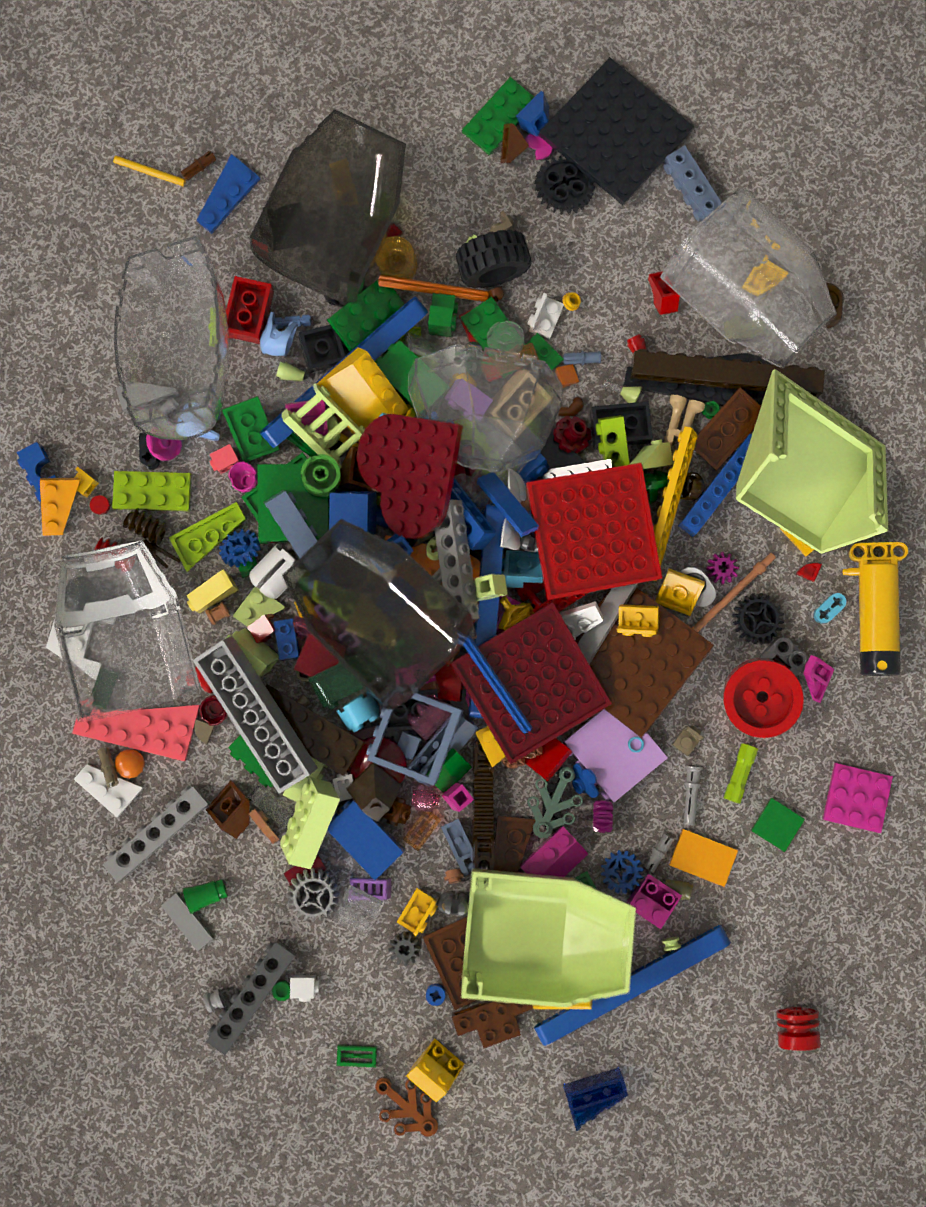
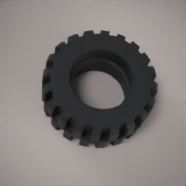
M512 229L492 231L485 235H479L477 238H472L467 243L462 244L456 253L461 280L467 287L472 288L493 287L508 281L510 282L525 274L532 264L525 236L521 232L513 231Z

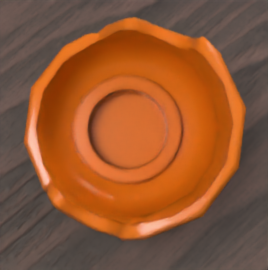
M126 749L116 756L115 770L121 777L134 778L143 772L145 762L144 757L139 751Z

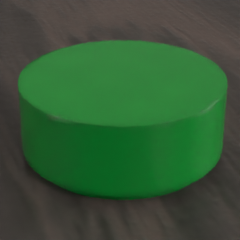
M285 980L276 982L272 988L273 997L278 1001L287 1000L290 997V983Z

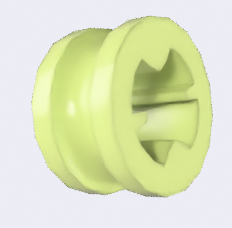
M679 937L663 939L662 944H665L664 951L681 948V944H678Z

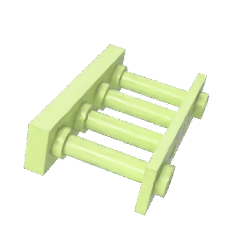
M315 383L313 385L316 393L314 397L296 413H291L286 409L281 415L283 421L317 454H325L332 457L337 462L339 468H341L340 456L360 440L366 428L362 425L359 427L329 397V391L324 386L320 387ZM323 400L329 408L310 425L304 426L300 422L302 421L301 418ZM336 413L342 421L323 438L320 437L318 439L314 435V431ZM349 426L355 434L338 449L330 451L327 448V444Z

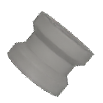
M220 989L214 990V993L203 994L204 1003L209 1013L214 1012L216 1008H225V1000Z

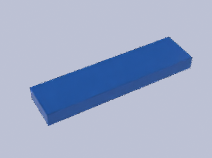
M494 471L477 479V484L521 537L538 530L539 525Z

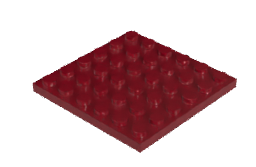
M553 602L477 646L532 726L529 732L524 734L468 652L450 662L510 765L612 704Z

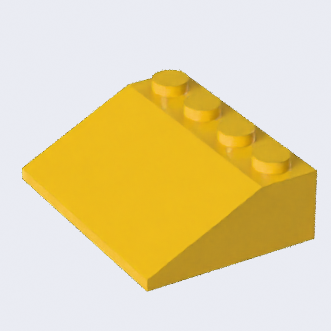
M359 347L317 383L320 387L324 386L329 391V397L359 427L362 425L367 428L382 413L404 415L409 410L370 354ZM347 426L352 434H355V432L349 426Z

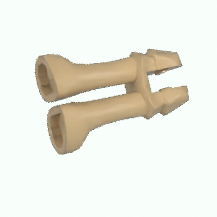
M679 395L670 396V404L673 410L668 430H666V436H664V443L670 442L671 446L674 435L679 437V433L684 430V426L691 428L696 414L703 412L705 408L703 402L696 400L688 401L681 430H679L680 418L687 399Z

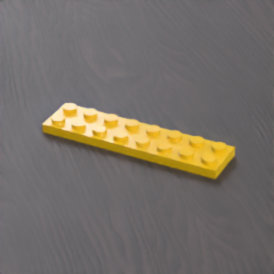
M686 426L679 433V448L674 451L673 461L675 462L673 469L670 468L667 479L669 483L668 487H665L663 490L662 498H664V501L657 511L658 522L653 526L660 568L698 438L693 428Z

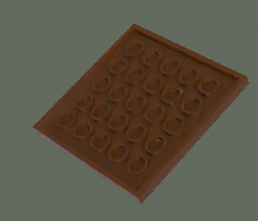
M636 587L626 605L659 606V629L657 634L651 637H645L642 634L622 635V633L617 632L619 625L618 617L589 665L612 703L604 709L639 737L643 738L711 651L714 644ZM609 592L605 595V597L602 599V601L598 604V607H599V608L601 607L602 603H603L604 600L606 599V597H607V595L609 594ZM584 632L576 637L575 641L577 644L584 635Z

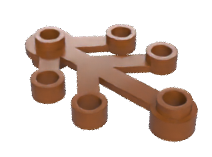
M380 1077L375 1085L376 1091L379 1094L389 1096L402 1109L389 1110L384 1108L379 1113V1119L382 1122H388L390 1119L412 1117L417 1123L404 1124L403 1122H397L395 1124L394 1132L396 1135L402 1136L405 1132L420 1131L426 1137L433 1136L438 1130V1122L431 1116L432 1098L430 1097L428 1101H424L422 1097L427 1094L424 1091L421 1093L420 1101L423 1104V1116L417 1111L416 1084L410 1088L408 1082L411 1080L409 1078L406 1080L405 1087L408 1090L407 1102L391 1087L389 1078ZM380 1084H386L387 1088L382 1090ZM387 1112L389 1117L383 1118L381 1114ZM427 1123L432 1125V1128L429 1130L424 1127ZM403 1126L404 1130L399 1132L396 1128Z

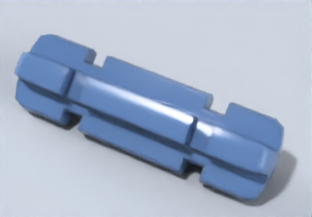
M287 316L285 319L276 317L274 324L278 325V329L283 328V326L287 328L290 322L297 323V327H301V325L310 326L311 316Z

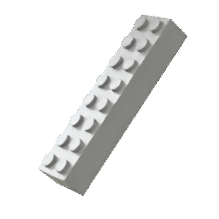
M233 636L220 641L193 660L279 794L318 769Z

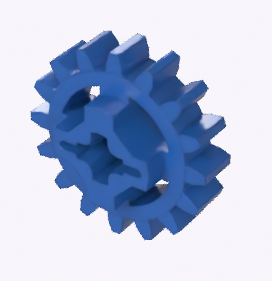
M241 529L240 533L234 531L233 536L228 534V540H222L224 545L219 546L221 550L219 554L224 563L230 567L235 564L237 568H239L240 564L246 566L247 561L253 562L252 557H257L256 551L261 550L256 534L250 530H247L245 533L243 529Z
M618 850L617 855L610 853L611 859L605 858L607 864L601 865L605 869L601 876L606 877L603 883L609 884L608 888L610 890L615 887V892L618 894L621 889L624 894H627V889L633 892L634 885L640 886L637 882L638 879L644 878L640 875V872H643L644 869L638 867L642 862L636 860V855L632 854L630 856L628 851H625L624 855L620 850ZM625 860L630 861L633 866H627ZM622 868L626 870V872H623V876L619 874V872H622ZM611 878H618L619 884L614 883Z

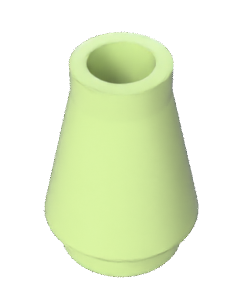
M285 361V363L280 362L276 376L280 377V380L302 382L305 371Z

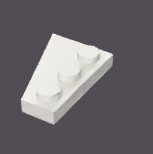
M89 764L74 778L79 785L116 817L123 813L144 788L117 777L118 785L111 787L110 783V787H107L103 772Z

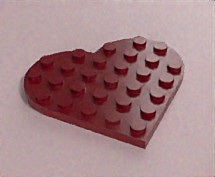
M386 414L373 420L361 435L357 452L359 471L364 481L371 488L381 492L380 505L383 517L390 529L397 535L412 539L424 538L429 536L436 527L439 528L444 521L450 503L463 425L397 414Z

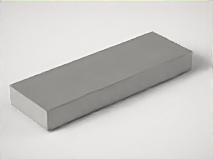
M178 892L161 905L197 952L214 938L194 913L190 914L186 902Z

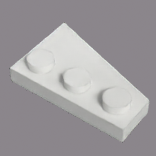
M596 601L560 612L562 619L575 640L581 633H586L601 623L604 617Z

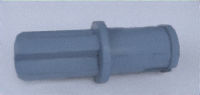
M581 350L580 353H565L563 355V362L565 365L581 364L582 366L588 363H601V351L584 352Z

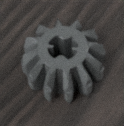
M405 931L402 932V938L395 934L396 941L390 940L389 942L394 947L388 948V952H395L391 955V960L398 957L397 965L401 963V960H404V966H407L408 959L414 964V957H420V953L417 950L422 948L421 945H415L419 942V938H415L412 941L413 933H410L409 937L406 938ZM401 945H404L405 947H410L408 948V953H406L405 951H400L402 948Z

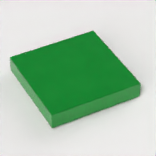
M454 748L448 752L435 785L443 793L457 783L472 768Z
M770 798L750 831L785 852L805 819L773 798Z

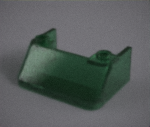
M379 644L310 677L308 680L322 706L331 710L339 706V701L373 683L381 681L384 684L392 680L391 676H394V671L382 646Z

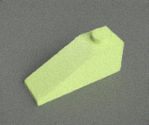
M662 439L651 441V445L644 446L630 464L642 463L643 470L673 465L670 442L662 443Z

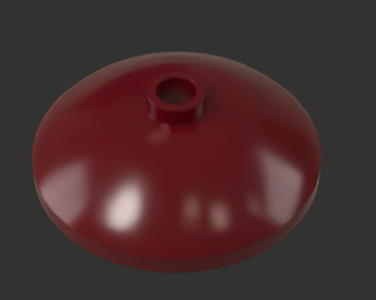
M375 736L362 740L365 744L350 768L354 780L372 763L367 760L369 755H366L370 743H374ZM383 737L377 757L407 768L406 757L402 749L394 741ZM379 765L400 784L402 783L405 774Z

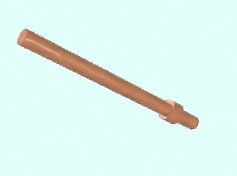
M770 553L761 562H757L753 566V570L702 617L692 629L698 633L752 580L767 570L766 567L776 559L775 555Z

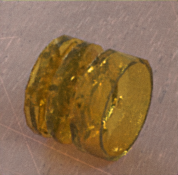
M393 236L386 238L378 245L375 259L382 275L407 279L414 277L418 263L410 242L402 237ZM400 260L401 264L395 266L394 262L398 263Z

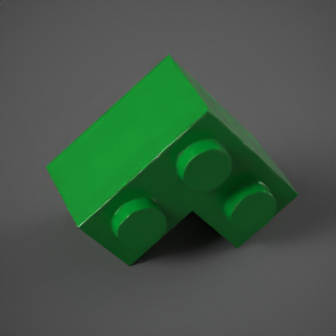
M433 293L428 321L429 335L451 337L452 332L456 331L457 315H454V313L458 314L459 302H455V295Z

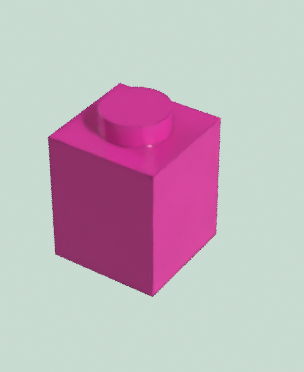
M455 783L441 795L451 809L460 812L474 800L463 784Z

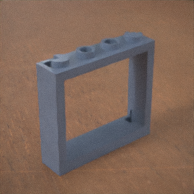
M395 685L388 692L387 699H389L387 707L384 706L381 711L380 717L382 721L374 730L373 736H375L373 744L370 743L366 755H369L367 760L434 786L437 784L463 709ZM399 693L452 713L429 776L377 757Z

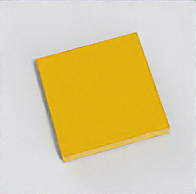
M668 568L655 601L661 606L691 616L705 581Z

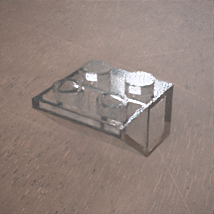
M349 885L332 921L368 938L385 902Z

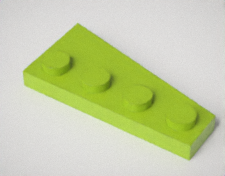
M235 502L172 535L169 539L185 570L188 572L220 544L228 534L230 535L247 519L239 504Z

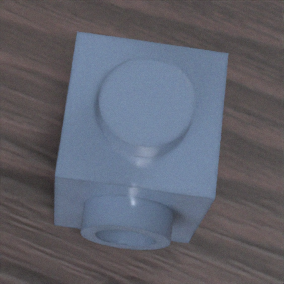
M404 730L402 732L398 746L404 752L406 760H413L417 755L424 737L423 733L415 730Z

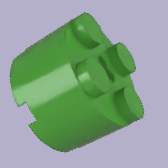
M318 454L304 462L301 469V478L305 489L310 494L317 497H328L331 492H335L341 483V473L337 462L332 457ZM323 472L325 478L322 477L321 479H318L317 474L321 475Z

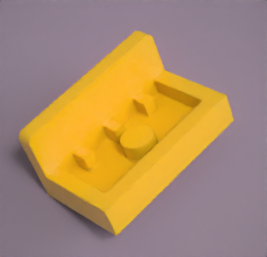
M619 605L618 633L626 636L642 634L645 637L657 634L659 629V606Z
M416 888L398 918L397 923L413 932L415 936L419 932L423 933L428 924L425 922L429 915L433 916L438 908L435 905L437 899Z

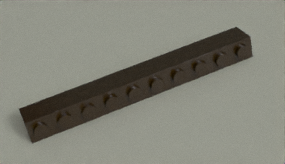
M639 349L634 351L632 356L630 378L766 392L771 373L776 369L818 398L823 393L825 370H819L818 367L800 368L799 365L781 366L780 363H770L768 365L762 364L761 361L749 363L743 362L741 359L729 361L724 360L722 357L710 359L703 355L690 357L684 353L671 355L665 351L652 353L646 349Z

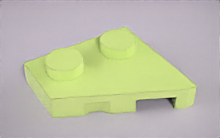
M254 587L233 617L248 627L264 614L274 615L283 611L286 607L277 600L266 597L260 592L259 588Z

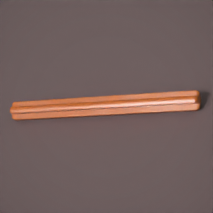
M380 275L378 278V285L382 287L429 294L455 295L456 298L482 302L486 301L489 295L486 290Z

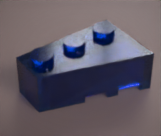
M619 1067L563 1084L576 1132L582 1128V1125L597 1118V1115L602 1111L610 1109L628 1096L625 1081Z

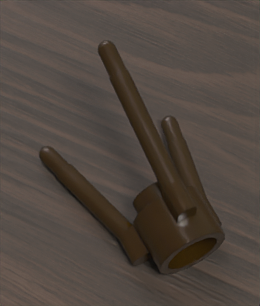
M147 539L142 540L136 547L141 546L149 559L153 557L165 568L169 566L156 555V550L178 563L181 562L179 558L160 548L154 542L150 543Z

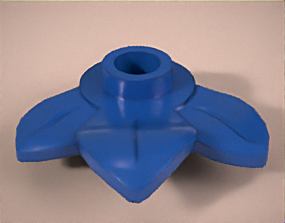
M576 763L573 766L575 779L572 781L574 790L578 794L587 793L591 798L599 796V791L594 785L597 782L595 773L589 768L583 770L579 763Z

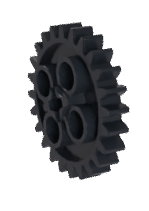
M559 155L558 160L552 157L551 163L546 160L545 164L541 165L539 171H537V178L534 182L536 184L534 190L538 191L537 198H542L541 204L547 203L546 209L552 206L553 213L557 209L560 210L561 215L564 210L567 211L568 215H570L572 210L577 213L579 208L583 210L593 197L594 181L567 159L563 160L561 155Z

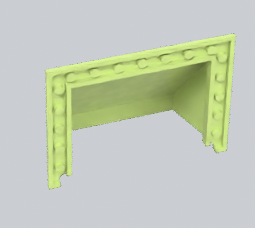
M774 369L770 376L738 478L736 500L821 554L888 531L886 446Z

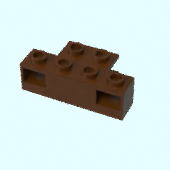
M485 1000L455 1011L451 1017L458 1036L477 1030L483 1049L520 1036L521 1033L515 1015L532 1010L533 1007L532 1004Z

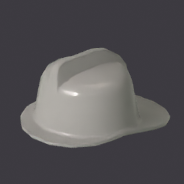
M688 566L680 571V573L705 581L695 606L705 607L710 605L716 597V591L706 572L697 566Z

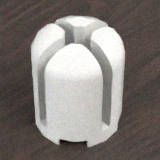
M278 543L251 570L249 575L252 584L259 588L260 592L266 597L273 599L278 598L305 570L303 567L301 569L297 567L300 563L284 549L280 551Z

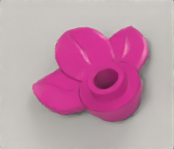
M532 134L526 136L525 140L529 148L536 149V160H542L551 155L553 147L541 137H536Z

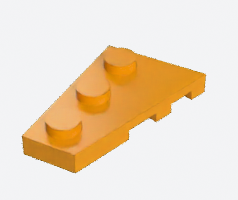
M40 478L43 536L63 535L80 478Z

